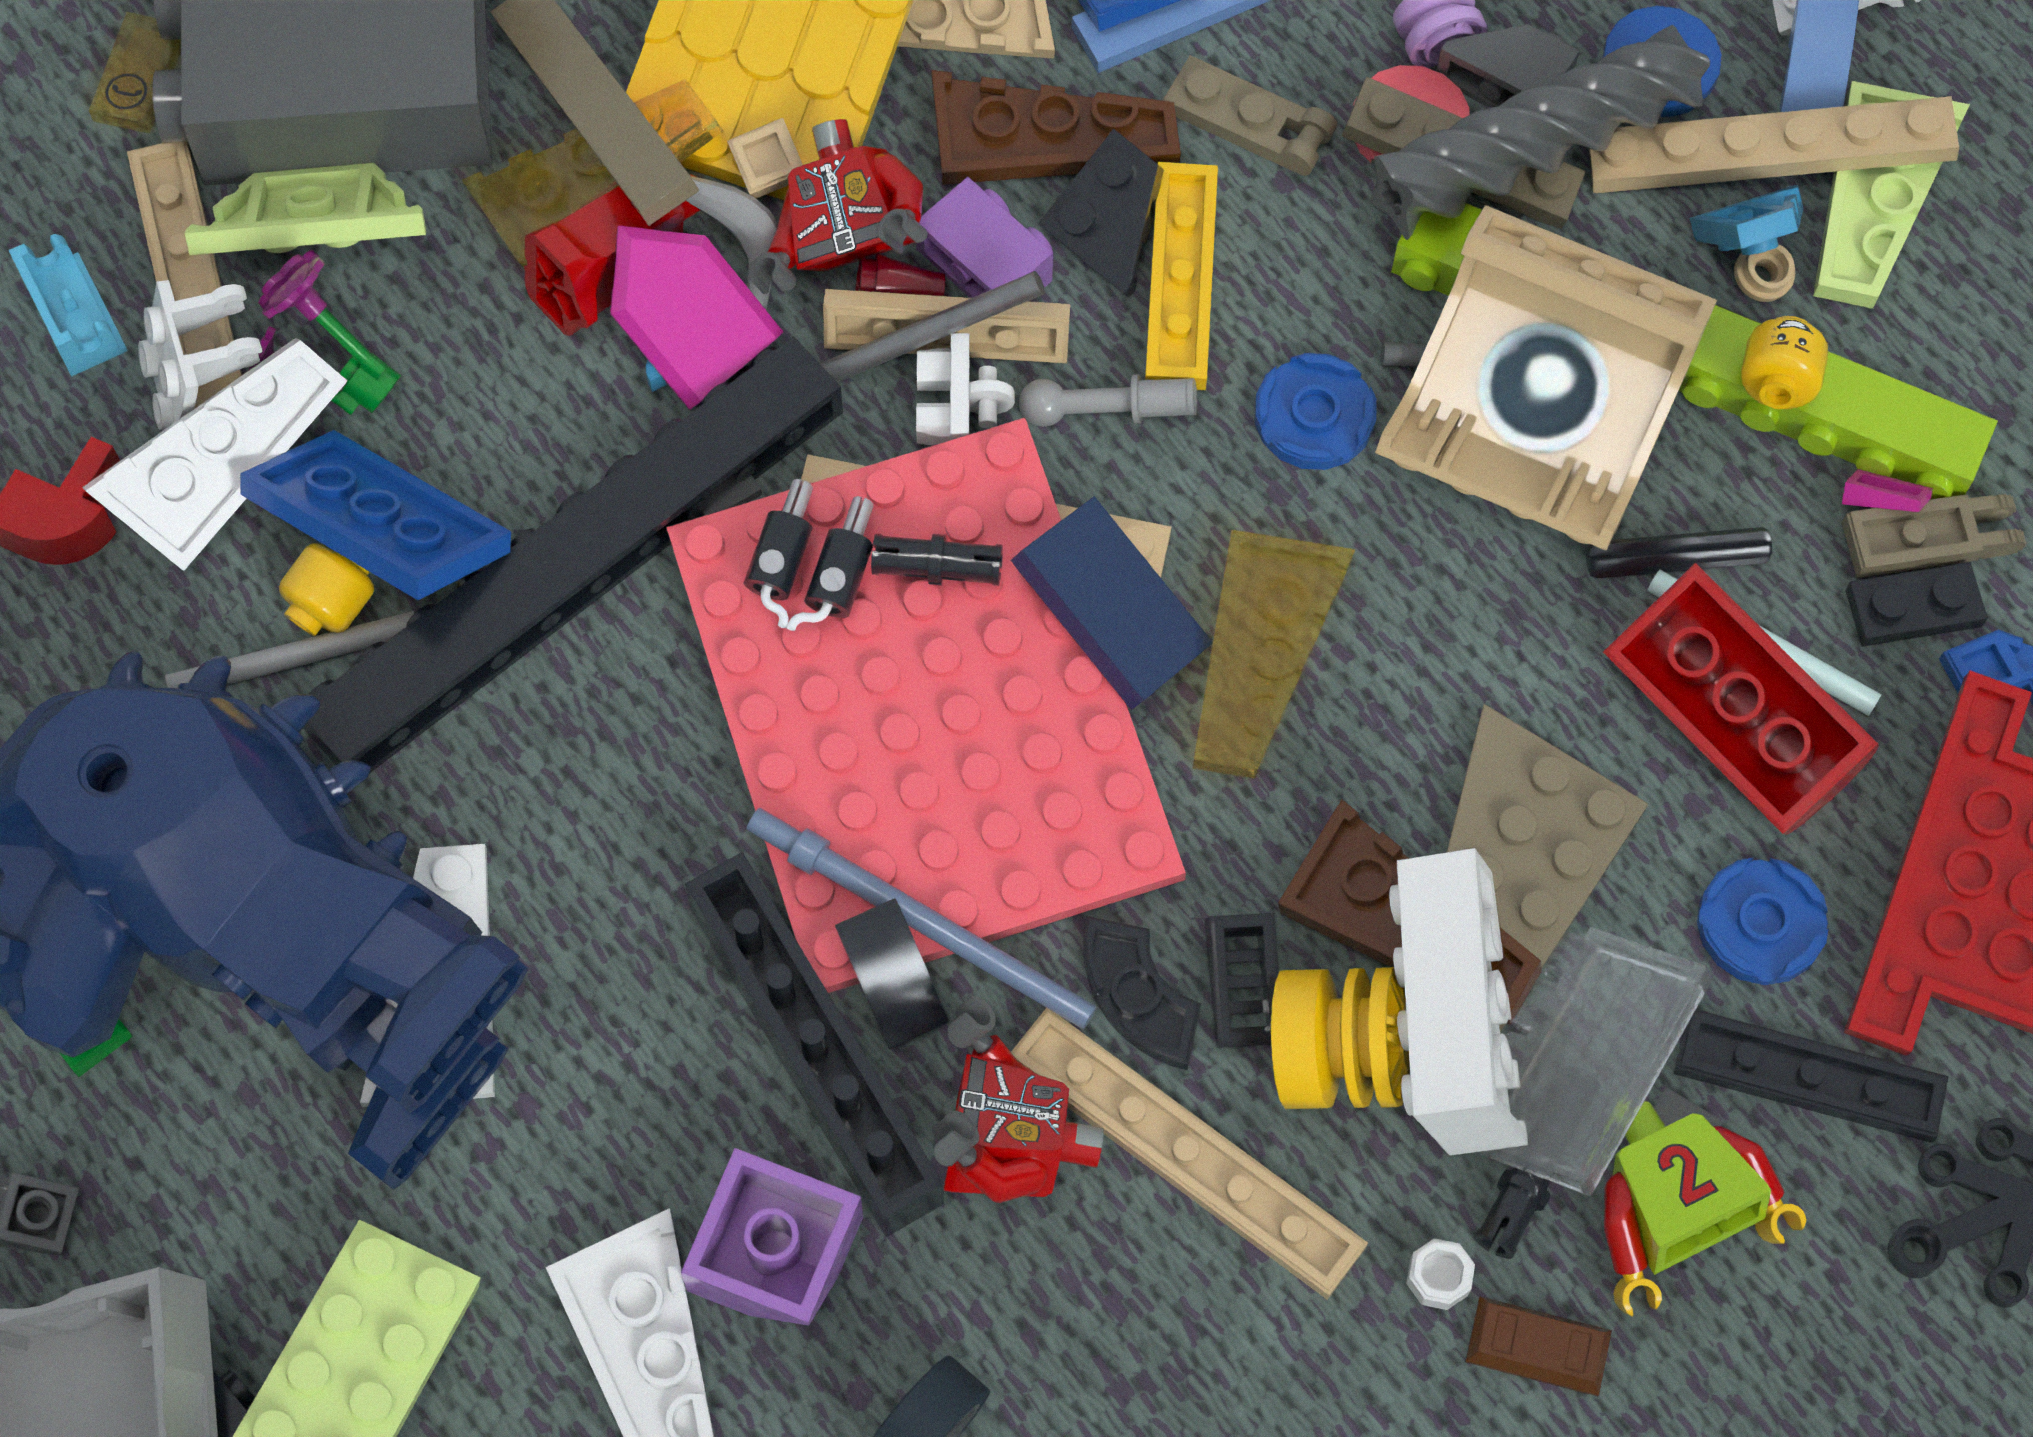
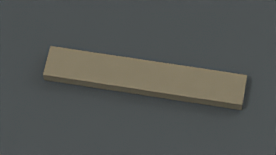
M506 0L490 11L498 26L648 226L700 191L689 173L555 0Z

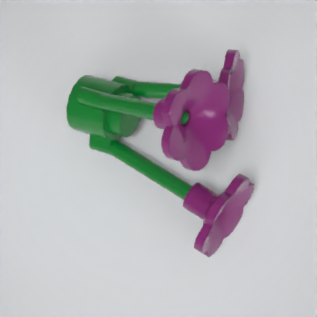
M309 250L303 256L297 254L283 265L280 272L272 276L261 290L263 295L258 301V305L263 309L262 314L267 319H270L287 308L296 307L309 321L315 319L352 355L339 373L347 380L344 385L345 387L342 391L339 390L331 402L338 405L349 415H352L359 405L372 414L402 375L376 355L370 353L326 308L327 303L313 288V283L318 277V273L325 265V262L314 250ZM268 327L265 336L260 342L262 352L258 353L260 362L274 353V338L277 331L274 327ZM257 364L250 366L249 370L255 367Z

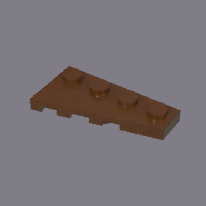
M931 70L942 185L960 184L967 177L973 182L1078 174L1113 129L1157 164L1158 162L1180 163L1181 151L1174 102L1097 92L1094 98L1067 94L1065 93V87L1041 84V90L1006 86L1005 79L981 76V82L952 79V72Z
M1341 799L1278 902L1280 914L1389 967H1394L1393 953L1395 948L1402 947L1401 925L1395 923L1391 912L1389 891L1392 885H1398L1397 860L1409 858L1403 854L1401 846L1383 832L1377 833L1360 819L1359 812ZM1500 928L1503 958L1500 961L1491 962L1492 971L1499 970L1503 977L1511 1011V1020H1508L1507 1024L1511 1025L1541 974L1542 966L1541 960Z

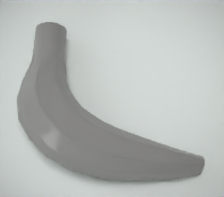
M691 176L700 191L686 201L717 220L735 236L748 258L749 269L750 264L756 257L768 252L778 226L773 214L755 197L733 186ZM748 276V289L761 305L767 309L772 283L770 284L769 292L762 294Z

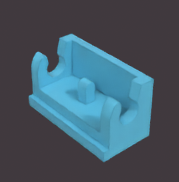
M53 234L50 236V243L54 250L44 257L36 258L33 251L25 244L8 251L72 377L128 350L79 253L72 254L65 238L61 235Z

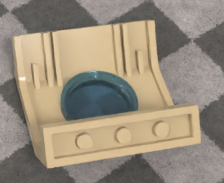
M1485 205L1467 235L1461 252L1464 258L1447 302L1411 383L1382 432L1375 453L1393 460L1404 469L1419 471L1450 484L1455 490L1463 494L1476 495L1502 506L1520 518L1532 519L1561 531L1574 541L1592 544L1607 550L1620 525L1686 376L1717 300Z

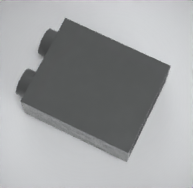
M153 0L161 38L163 40L181 39V68L155 70L153 75V104L157 129L163 143L188 141L205 186L242 183L253 173L364 163H375L384 173L492 165L486 0Z

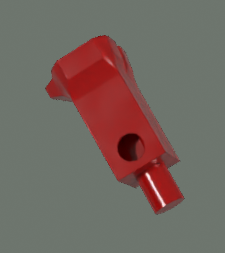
M617 186L564 219L526 234L524 255L527 265L524 266L527 293L537 307L564 335L571 336L581 328L587 329L598 321L597 314L611 305L616 261L617 227L626 226L683 233L684 221L701 210L691 203L684 201L648 226L621 188Z

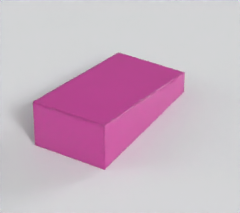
M1858 469L1845 482L1842 504L1920 512L1931 499L1933 488Z

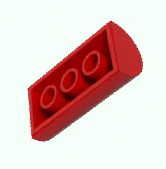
M1696 563L1603 651L1783 835H1787L1799 828L1831 801L1864 768L1879 747V744Z

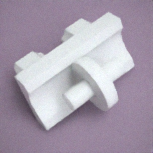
M952 333L951 348L917 351V391H950V403H917L916 437L919 444L937 445L969 435V411L978 414V425L981 428L989 429L996 427L997 414L1008 411L1015 403L1013 387L1008 383L997 380V369L993 366L980 367L979 380L969 383V333Z

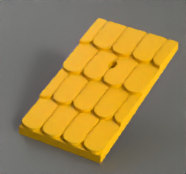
M658 0L645 34L644 46L626 93L684 168L747 188L727 140L780 118L784 119L803 165L819 160L812 128L820 123L846 119L853 146L859 147L863 145L913 0ZM789 185L766 195L784 200Z

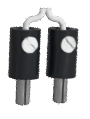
M801 479L793 480L783 510L768 512L743 584L750 591L760 595L763 605L778 615L779 627L795 631L797 625L801 622L815 623L822 621L827 616L836 618L849 617L873 548L872 542L863 536L873 509V503L869 499L864 498L863 501V497H854L843 529L833 528L829 529L804 600L807 606L817 612L798 613L789 622L787 611L771 599L787 600L790 595L813 529L811 524L803 519L813 490L812 484L805 480L802 483Z

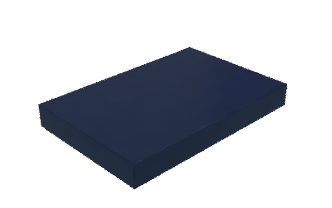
M1095 496L1010 560L1131 710L1213 644L1212 640Z

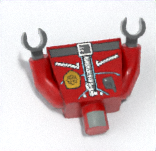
M846 119L831 120L814 126L812 132L819 160L796 167L790 171L788 175L789 189L785 195L776 232L768 252L759 255L750 264L748 269L750 280L762 294L769 292L772 281L782 292L790 291L796 285V277L790 270L795 265L797 270L825 272L857 262L860 258L875 256L876 253L881 254L894 250L896 253L901 254L904 251L903 246L915 242H923L927 238L928 233L919 223L923 201L922 182L895 155L890 154L886 149L869 146L854 147Z
M972 996L955 1009L956 1019L950 1022L948 1026V1038L952 1044L959 1048H968L972 1045L974 1049L972 1055L966 1054L955 1111L948 1113L932 1129L934 1137L940 1140L934 1146L935 1158L941 1165L947 1166L943 1190L984 1194L996 1203L1024 1196L1046 1197L1053 1192L1060 1161L1097 1168L1102 1149L1104 1128L1066 1121L1069 1088L1063 1082L1038 1075L1020 1063L998 1035L989 1036L987 1034L994 1028L996 1019L991 1006L985 1000Z

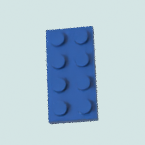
M335 430L240 473V495L416 600H420L510 553V530Z

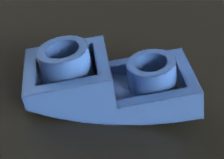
M1796 0L1788 43L1790 53L1780 101V112L1843 106L1852 57L1859 0Z

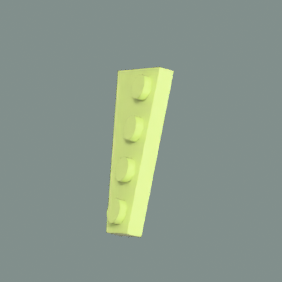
M1852 81L1847 92L1845 106L1935 97ZM1952 101L1956 129L1958 131L1970 104ZM1942 162L1834 172L1814 297L1868 308L1874 307Z

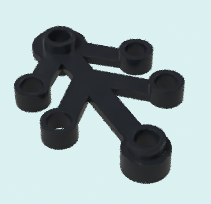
M2003 1118L1991 1119L1978 1131L1976 1146L1986 1159L2001 1162L2013 1156L2033 1165V1136L2018 1131L2017 1127L2009 1120ZM1990 1130L2003 1132L2009 1140L2008 1149L1998 1150L1989 1143L1988 1132ZM1936 1144L1929 1147L1918 1162L1919 1174L1927 1184L1937 1188L1955 1184L1995 1200L1937 1226L1923 1219H1913L1905 1222L1893 1233L1889 1240L1888 1256L1890 1262L1898 1272L1907 1277L1923 1278L1932 1274L1945 1261L1947 1252L2010 1224L1998 1266L1986 1276L1983 1287L1986 1297L1994 1305L2001 1308H2010L2017 1305L2019 1301L2026 1297L2029 1290L2026 1272L2033 1251V1182L2031 1183L1963 1158L1949 1145ZM1938 1155L1947 1159L1951 1166L1950 1175L1940 1176L1934 1173L1929 1164L1930 1157ZM1907 1241L1919 1243L1925 1250L1924 1262L1916 1263L1909 1260L1904 1254V1243ZM1998 1275L2009 1276L2015 1281L2017 1286L2015 1296H2004L1998 1291L1995 1284Z

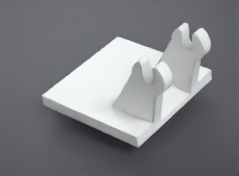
M169 280L156 282L153 305L144 309V325L147 340L139 341L138 353L144 377H153L157 393L153 394V411L159 430H165L195 408L199 386L260 362L258 353L262 352V348L257 338H240L230 342L227 346L187 355L183 354L179 336L228 315L243 311L245 309L243 300L247 299L243 286L236 284L225 285L209 294L175 301Z

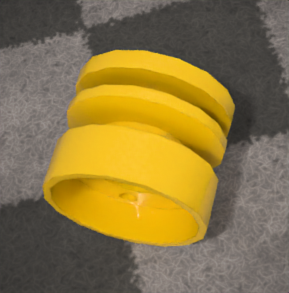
M1394 967L1376 968L1371 985L1364 968L1349 969L1343 987L1342 998L1337 996L1336 987L1328 969L1282 970L1279 972L1272 1000L1271 1044L1275 1084L1279 1100L1285 1109L1333 1107L1339 1089L1340 1078L1345 1080L1348 1096L1354 1108L1368 1107L1374 1090L1376 1099L1381 1107H1399L1403 1105L1401 1081L1403 1075L1409 1073L1410 1061L1409 1051H1405L1400 1042L1397 1016L1399 1011L1406 1010L1404 987L1402 988L1398 984Z

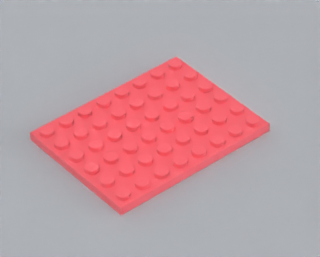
M1026 418L810 483L813 486V490L803 519L810 523L813 529L788 599L771 600L781 605L787 611L788 622L798 613L817 612L804 602L829 529H843L851 502L857 496L863 497V501L864 498H867L873 503V509L863 535L872 544L875 534L931 540L933 534L946 535L948 542L1003 545L999 586H994L990 583L944 579L942 586L929 585L928 578L886 574L872 575L871 551L849 617L836 618L827 616L822 621L815 623L801 622L797 625L795 631H791L787 628L779 627L778 615L763 605L760 595L750 591L743 584L768 512L783 510L789 490L667 527L755 811L758 808H762L801 832L806 828L814 831L830 841L829 849L988 943L1185 880L1186 872L1126 703L1010 561L1021 550L1061 521ZM765 841L795 939L823 986L830 993L859 984L835 925L876 906L817 871L809 875L787 862L788 854ZM908 926L924 963L955 954Z

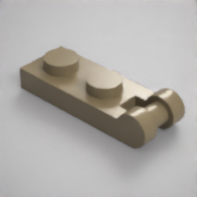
M1191 55L1163 99L1164 101L1174 102L1177 118L1302 176H1307L1311 173L1319 159L1318 147L1320 144L1328 143L1337 128V121L1327 111L1317 107L1306 109ZM1286 128L1299 134L1297 139L1286 140L1281 136Z

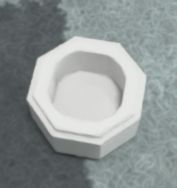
M1433 1239L1413 1252L1406 1284L1421 1305L1448 1310L1469 1295L1472 1288L1475 1264L1461 1244Z

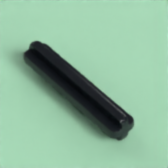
M1764 527L1611 540L1607 550L1589 544L1586 552V562L1589 574L1594 578L1653 574L1659 570L1664 572L1687 571L1695 563L1701 569L1765 564L1769 561L1772 555V542L1769 530Z

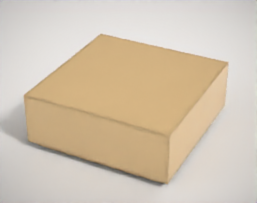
M783 118L727 140L749 195L755 198L788 186L790 171L803 165Z

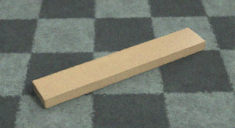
M188 142L160 143L127 151L156 282L169 280L175 301L209 294L222 287L215 254L189 255L185 230L191 224L208 226ZM229 315L180 335L179 340L183 354H193L227 346L230 342L234 341ZM240 369L199 386L195 408L242 376V370Z
M1046 1008L1011 1051L1020 1063L1038 1075L1063 1082L1069 1088L1068 1108L1092 1126L1104 1128V1135L1325 1299H1329L1366 1249L1367 1241L1050 1009Z

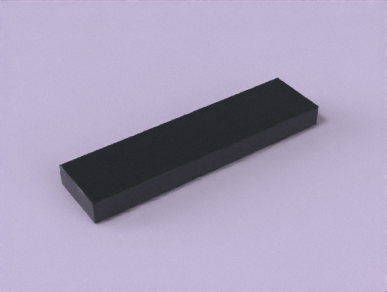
M1689 1008L1686 1013L1673 1073L1933 1143L1938 1136L1949 1078L1946 1075Z

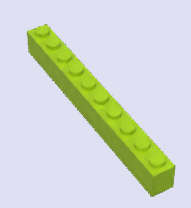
M1466 203L1460 216L1453 219L1431 212H1424L1419 218L1412 236L1406 240L1401 235L1397 244L1391 272L1401 276L1402 280L1414 289L1420 291H1431L1433 289L1449 296L1464 258L1461 252L1467 235L1482 209ZM1715 305L1679 389V392H1682L1689 402L1703 408H1713L1716 406L1740 416L1743 423L1757 431L1770 432L1774 430L1798 440L1799 445L1810 453L1820 456L1832 454L1856 464L1857 469L1933 488L1930 500L1966 495L1974 481L1998 420L1829 351L1823 385L1813 401L1802 407L1788 410L1774 409L1760 404L1745 390L1741 380V369L1747 340L1755 327L1761 323ZM1549 334L1531 335V337L1547 336L1568 345L1577 356L1593 361L1585 350L1566 338Z

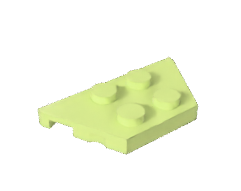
M375 163L253 173L239 185L235 193L225 196L213 206L215 221L210 226L191 224L185 230L189 255L265 249L271 253H283L291 251L298 246L326 244L334 248H343L354 245L361 240L426 235L423 209L419 205L408 207L405 202L404 191L395 182L386 180L385 173Z

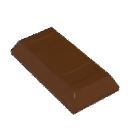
M1480 1296L1465 1362L1598 1397L1612 1330Z

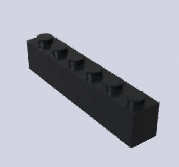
M744 853L737 854L685 883L691 911L885 1237L892 1235L944 1204L943 1182Z

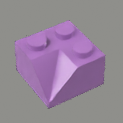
M734 1148L681 1271L687 1292L748 1316L809 1326L838 1279L863 1219L861 1196Z

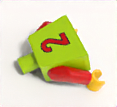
M1648 1101L1633 1105L1618 1117L1616 1124L1630 1145L1622 1148L1615 1155L1613 1175L1604 1187V1232L1614 1271L1617 1274L1623 1275V1278L1616 1284L1613 1294L1616 1305L1625 1314L1633 1316V1308L1629 1303L1630 1292L1637 1286L1642 1285L1645 1288L1650 1308L1657 1309L1662 1301L1659 1287L1653 1281L1644 1278L1643 1270L1647 1266L1655 1275L1754 1224L1758 1235L1764 1241L1772 1244H1784V1237L1777 1228V1220L1780 1214L1784 1216L1792 1230H1803L1807 1219L1804 1211L1794 1204H1783L1781 1198L1784 1195V1189L1763 1148L1759 1144L1722 1126H1712L1703 1115L1692 1113L1665 1126Z

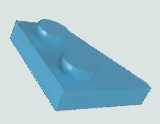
M1793 185L1691 217L1690 222L1696 241L1716 244L1719 251L1739 248L1742 255L1758 254L1778 247V237L1797 232L1804 209L1799 185Z

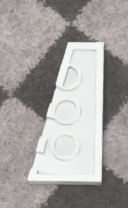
M295 338L82 488L184 571L245 501L246 498L240 495V473L287 452L345 385L347 380L301 340Z
M670 1208L546 1267L623 1437H714L686 1288L681 1275L682 1267Z

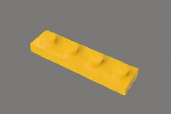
M1158 162V165L1164 169L1158 197L1155 201L1145 380L1194 378L1197 390H1206L1218 165Z

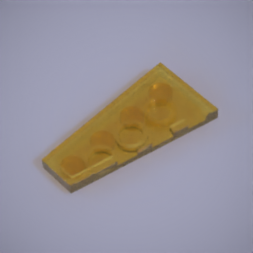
M686 79L634 102L680 163L723 132L716 119ZM576 129L563 134L565 141L537 154H534L529 149L509 158L510 166L486 177L480 171L462 179L467 189L523 268L527 265L524 255L526 234L564 219L618 186Z
M1231 530L1193 769L1256 779L1350 568L1355 549Z

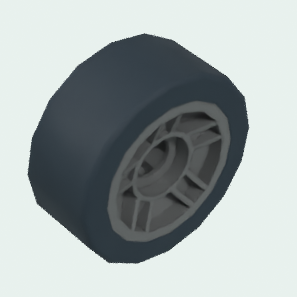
M947 1355L938 1361L911 1388L881 1424L873 1437H959L986 1402L990 1389L955 1358Z

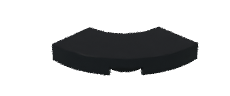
M1086 916L1083 935L1084 965L1090 989L1102 1013L1114 1029L1141 1052L1167 1065L1188 1070L1201 1003L1178 994L1159 976L1150 955V929Z

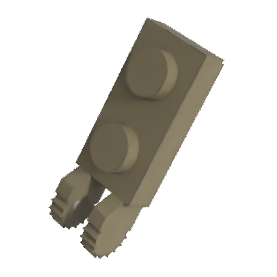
M1968 494L1932 499L1929 500L1920 512L1882 508L1857 510L1846 513L1842 521L1857 578L1978 561L1979 558L1985 559L2011 555L2023 550L2027 544L2021 529L2016 530L2015 528L2013 530H1998L1979 533L1977 523L2000 521L2016 512L2013 496L2011 497V495L2006 494L1969 498Z

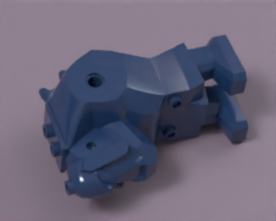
M131 651L123 655L114 664L108 675L106 685L98 689L63 693L41 703L0 748V1008L7 1011L13 1022L24 1031L25 1035L44 1048L74 1058L111 1039L144 952L191 985L216 992H233L242 1000H245L251 994L245 1005L275 1029L284 1021L306 1054L327 1073L335 1067L346 1071L354 1063L376 1085L348 1154L390 1188L396 1189L408 1180L501 1065L508 1048L500 1043V1039L486 1027L521 986L529 968L518 960L520 956L496 937L481 935L483 932L469 915L401 871L404 865L400 862V859L407 845V837L404 833L394 831L377 843L370 839L365 846L358 841L343 808L352 802L347 794L366 780L371 767L365 762L356 760L343 761L329 769L323 762L315 766L302 750L300 744L304 741V738L299 732L308 720L316 714L320 706V701L314 695L300 694L290 696L271 707L262 703L258 708L240 699L233 698V695L226 692L227 680L231 671V662L226 656H215L204 662L194 672L189 683L179 684L178 689L153 688L143 683L142 656L138 652Z

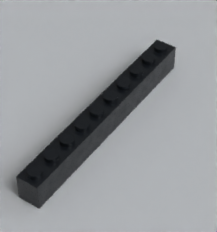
M794 336L778 348L772 346L765 349L753 360L748 371L732 383L723 382L714 387L705 396L700 407L684 419L676 418L666 423L657 432L653 442L636 455H626L618 459L608 469L603 480L587 492L579 491L569 496L558 507L556 515L536 530L530 528L517 535L511 541L510 553L493 561L487 567L483 566L464 576L459 581L454 592L438 604H427L417 610L408 620L406 628L386 643L381 641L369 646L358 657L355 666L335 681L327 680L317 685L309 694L314 695L320 701V706L316 714L305 724L306 732L334 765L347 760L365 762L371 767L370 774L668 547L671 541L667 527L703 517L704 514L702 512L708 506V501L704 498L706 494L731 475L738 482L746 480L751 475L756 480L843 413L841 386Z

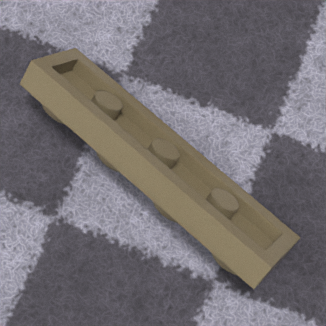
M1366 77L1341 136L1381 154L1399 152L1411 141L1427 133L1449 129L1463 118ZM1563 162L1559 171L1553 174L1531 167H1523L1509 194L1499 196L1480 189H1474L1472 193L1522 212L1525 216L1562 229L1568 220L1586 171L1566 162Z

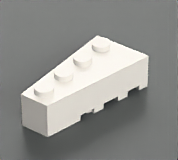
M1475 848L1397 860L1398 885L1390 887L1389 898L1394 921L1397 925H1401L1402 947L1394 949L1393 962L1398 984L1402 988L1405 987L1406 1010L1399 1011L1397 1016L1400 1042L1403 1049L1409 1051L1410 1074L1403 1075L1401 1081L1402 1098L1406 1112L1409 1116L1413 1115L1449 1155L1528 1145L1525 1121H1517L1510 1113L1507 1090L1521 1088L1517 1060H1512L1507 1038L1503 1033L1500 1034L1499 1024H1505L1508 1020H1511L1509 996L1500 971H1492L1491 962L1500 961L1503 958L1492 871Z

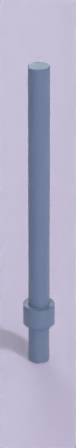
M758 808L751 817L747 830L788 854L787 862L809 875L817 871L874 906L896 898L904 918L911 928L1082 1029L1087 1026L1097 1006L829 849L830 841L814 831L806 828L801 832L762 808Z

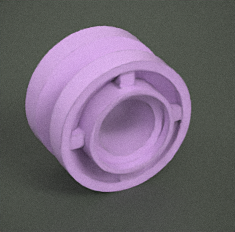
M1403 0L1393 14V23L1399 36L1405 40V50L1411 63L1415 66H1424L1426 68L1437 66L1441 48L1447 40L1487 32V24L1480 10L1475 8V0Z

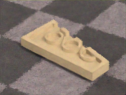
M913 0L898 43L899 47L1041 58H1054L1055 55L1046 0Z

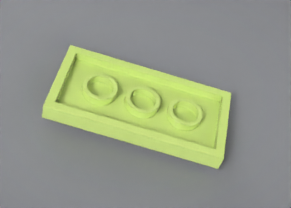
M359 1220L233 1437H397L479 1288L481 1277Z

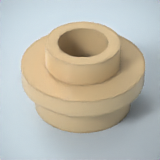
M1779 245L1772 250L1753 255H1742L1741 252L1735 262L1734 275L1739 288L1748 297L1760 302H1771L1784 296L1792 287L1795 279V264L1789 251ZM1755 266L1766 268L1771 275V281L1767 282L1761 279L1755 271Z

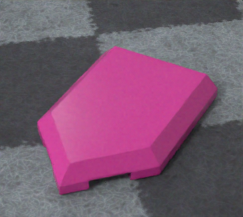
M626 226L617 227L616 261L610 315L688 410H691L714 387L727 381L783 333V330L705 235Z

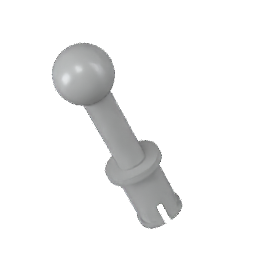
M1134 374L1131 378V387L1063 390L1058 383L1052 380L1037 379L1028 383L1023 388L1019 397V410L1023 418H1026V421L1042 427L1059 422L1065 414L1132 412L1134 424H1141L1143 417L1196 415L1197 386L1194 378L1141 380L1139 374Z

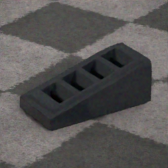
M1275 913L1209 916L1205 919V934L1217 1048L1272 1045V1000L1275 982L1279 974ZM1257 936L1258 938L1257 949L1225 950V938ZM1260 962L1261 974L1227 976V963ZM1263 987L1264 1000L1229 1002L1228 989ZM1266 1014L1267 1026L1231 1028L1230 1015Z

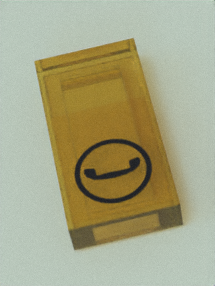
M126 12L89 108L93 122L150 134L155 121L153 104L155 70L174 69L181 52V39L163 40L161 38L156 18Z

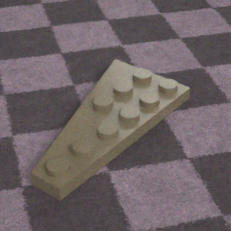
M1484 704L1447 852L1472 848L1477 850L1492 871L1499 927L1541 960L1543 969L1644 814L1648 803ZM1507 1023L1499 1024L1500 1033Z

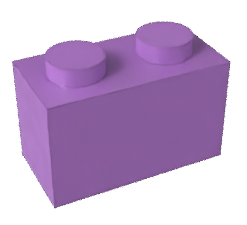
M969 177L964 179L921 216L919 223L927 230L928 235L923 242L916 243V250L938 270L944 272L945 276L969 298L978 296L1033 271L1039 274L1044 288L1052 282L1053 251L1048 240L1037 229L1033 227L1026 229L1010 215L1006 203L996 192L990 189L983 191Z

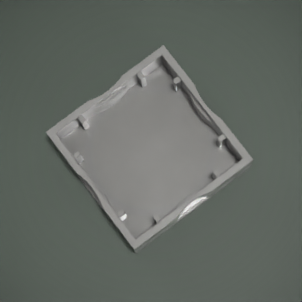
M157 1267L78 1288L52 1302L24 1309H0V1437H218L206 1280Z

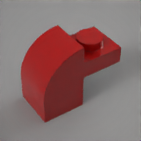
M90 437L60 488L15 469L0 493V546L39 563L64 565L86 559L107 545L115 535L116 530L104 509L105 506L82 487L120 461L113 445Z

